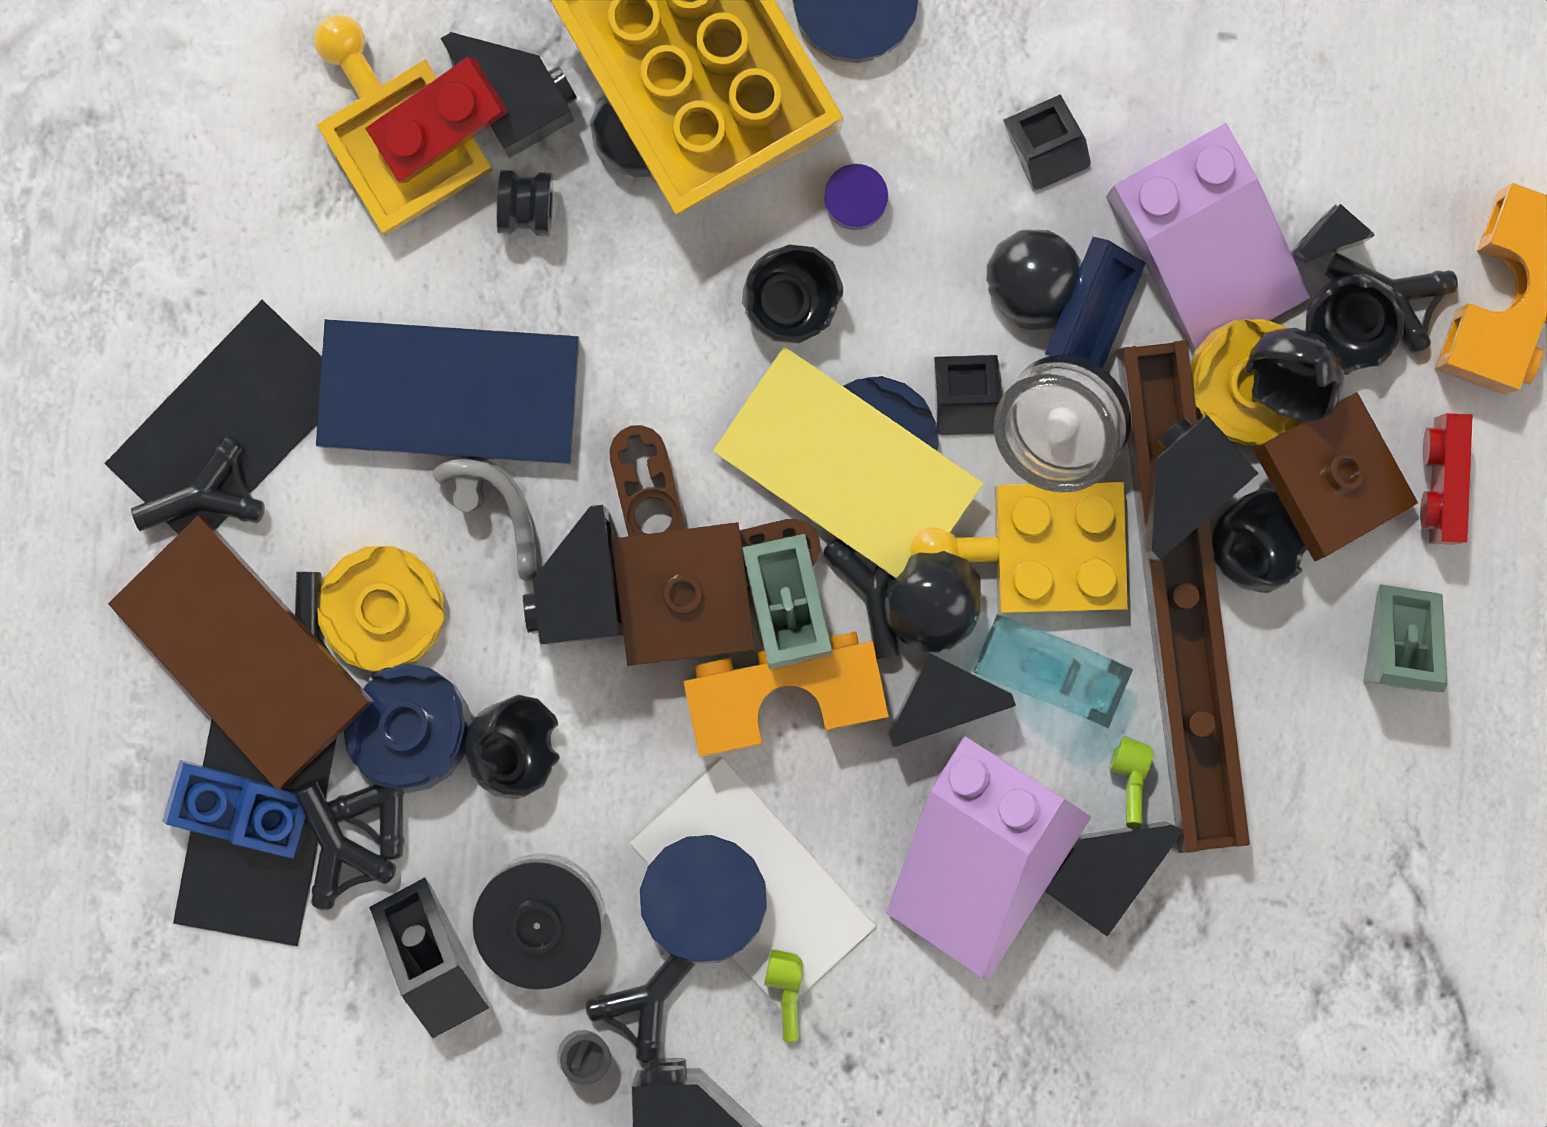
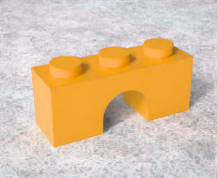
M1511 183L1498 191L1477 251L1502 260L1511 269L1516 284L1513 301L1505 311L1500 312L1490 311L1470 303L1456 309L1435 366L1436 370L1505 395L1520 390L1522 383L1531 384L1536 376L1543 357V349L1536 347L1543 324H1547V195L1515 183Z
M857 631L832 636L829 639L833 656L769 669L765 651L756 652L759 665L734 670L732 658L695 665L696 678L683 682L699 757L762 744L758 723L759 707L771 691L783 686L801 687L815 697L821 710L825 730L889 717L873 641L859 644Z

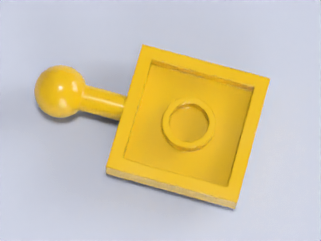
M338 14L325 18L318 25L314 35L317 53L326 62L341 66L360 99L318 123L317 127L384 236L389 235L493 172L474 138H471L409 182H398L365 128L437 78L426 59L381 85L362 53L365 46V35L362 27L356 20L349 16Z
M1124 482L994 486L995 537H955L952 532L949 533L944 529L931 527L920 531L911 544V556L917 553L946 551L966 559L969 563L996 562L998 613L1128 609Z

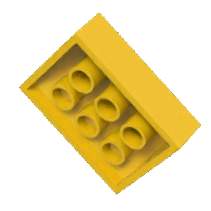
M550 0L676 216L785 163L841 130L843 115L775 0Z

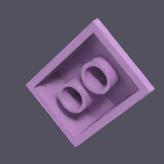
M1227 123L1120 181L1106 195L1142 261L1146 263L1147 270L1194 353L1211 331L1232 320L1259 318L1271 321L1311 298L1260 182Z
M964 736L929 792L886 913L988 981L1091 819V816Z

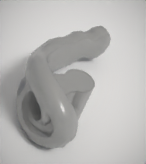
M460 458L438 465L433 471V477L436 482L441 484L455 477L457 490L453 495V503L460 511L469 512L478 509L483 504L484 493L481 489L484 480L498 490L506 503L514 527L519 578L523 581H532L537 574V556L532 520L522 491L510 474L499 465L478 458Z

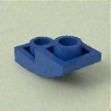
M179 760L162 821L169 826L226 839L235 845L293 859L305 820V814L292 790L285 788L277 790L272 784Z

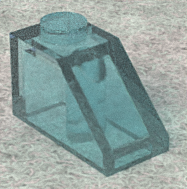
M997 614L973 673L1109 728L1133 669L1089 648Z

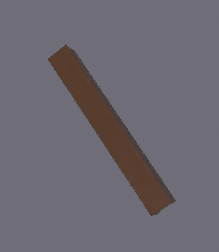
M1187 340L1157 345L1123 347L1122 349H1117L1116 353L1120 385L1128 400L1131 412V431L1127 442L1174 821L1175 827L1183 832L1177 840L1178 853L1248 846L1250 841L1209 518L1161 560L1152 562L1144 553L1150 461L1162 451L1155 440L1184 415L1192 424L1197 420Z

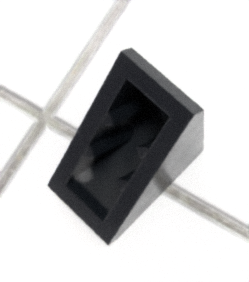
M927 653L894 719L888 736L891 745L897 747L1015 707L1016 704L1012 693L931 653Z

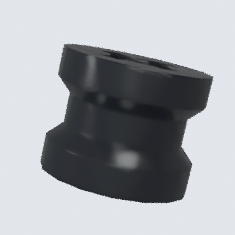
M501 170L497 192L496 218L498 234H512L516 229H531L536 236L549 237L553 209V174L539 172L533 178H521L515 171Z

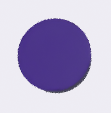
M850 164L843 166L833 173L827 182L824 195L825 207L833 221L844 228L852 230L868 228L875 224L884 214L888 202L887 185L883 177L875 169L867 165Z

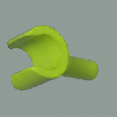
M1123 736L1120 745L1114 750L1109 771L1128 777L1125 787L1126 826L1131 829H1137L1142 827V790L1144 789V779L1154 757V751L1145 743Z
M772 950L764 985L783 989L781 998L783 1041L796 1042L799 1040L797 1001L799 1000L798 992L802 980L803 961L797 954Z

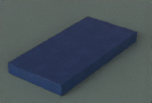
M325 319L316 446L319 448L571 464L580 338L579 336Z

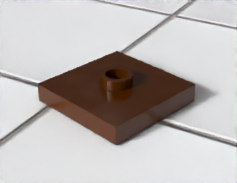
M1358 392L1337 402L1332 415L1324 420L1303 421L1253 449L1314 562L1327 557L1418 504Z
M739 522L611 538L627 666L755 650Z

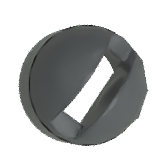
M579 1030L567 1035L561 1042L557 1053V1060L560 1069L569 1080L577 1084L588 1085L599 1081L607 1073L611 1063V1053L605 1041L598 1034L588 1030ZM589 1040L590 1043L584 1053L579 1070L572 1068L571 1065L581 1042Z

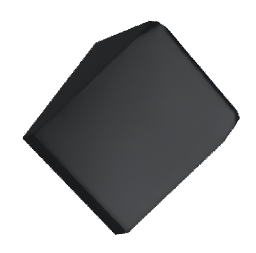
M1061 94L1003 119L1004 126L1024 171L1035 190L1046 187L1090 166L1091 161L1086 138Z
M1335 204L1324 213L1291 251V255L1295 264L1299 265L1364 244L1375 235L1342 204L1338 206Z
M998 355L934 357L937 433L941 435L997 433L1000 430L1002 408Z

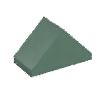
M805 534L742 547L769 669L833 656Z
M1379 585L1363 682L1427 692L1445 691L1447 686L1443 594Z

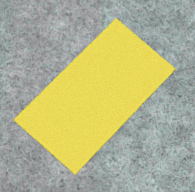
M785 346L713 449L714 453L895 578L905 569L908 559L911 557L910 548L915 536L922 530L931 527L941 528L950 533L984 484Z

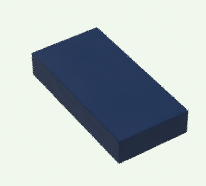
M1093 236L1078 271V279L1071 299L1062 310L1045 355L1081 357L1103 368L1146 263L1110 240Z

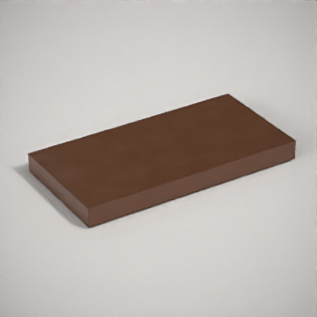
M197 516L108 603L115 613L277 790L284 789L374 702L203 516Z

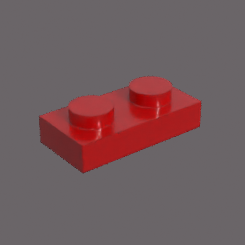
M467 57L365 129L397 181L407 183L508 114L509 111L476 58Z
M1446 413L1434 417V428L1427 427L1425 430L1423 462L1425 466H1432L1431 491H1424L1422 494L1420 524L1422 529L1429 530V544L1456 545L1467 543L1473 414Z

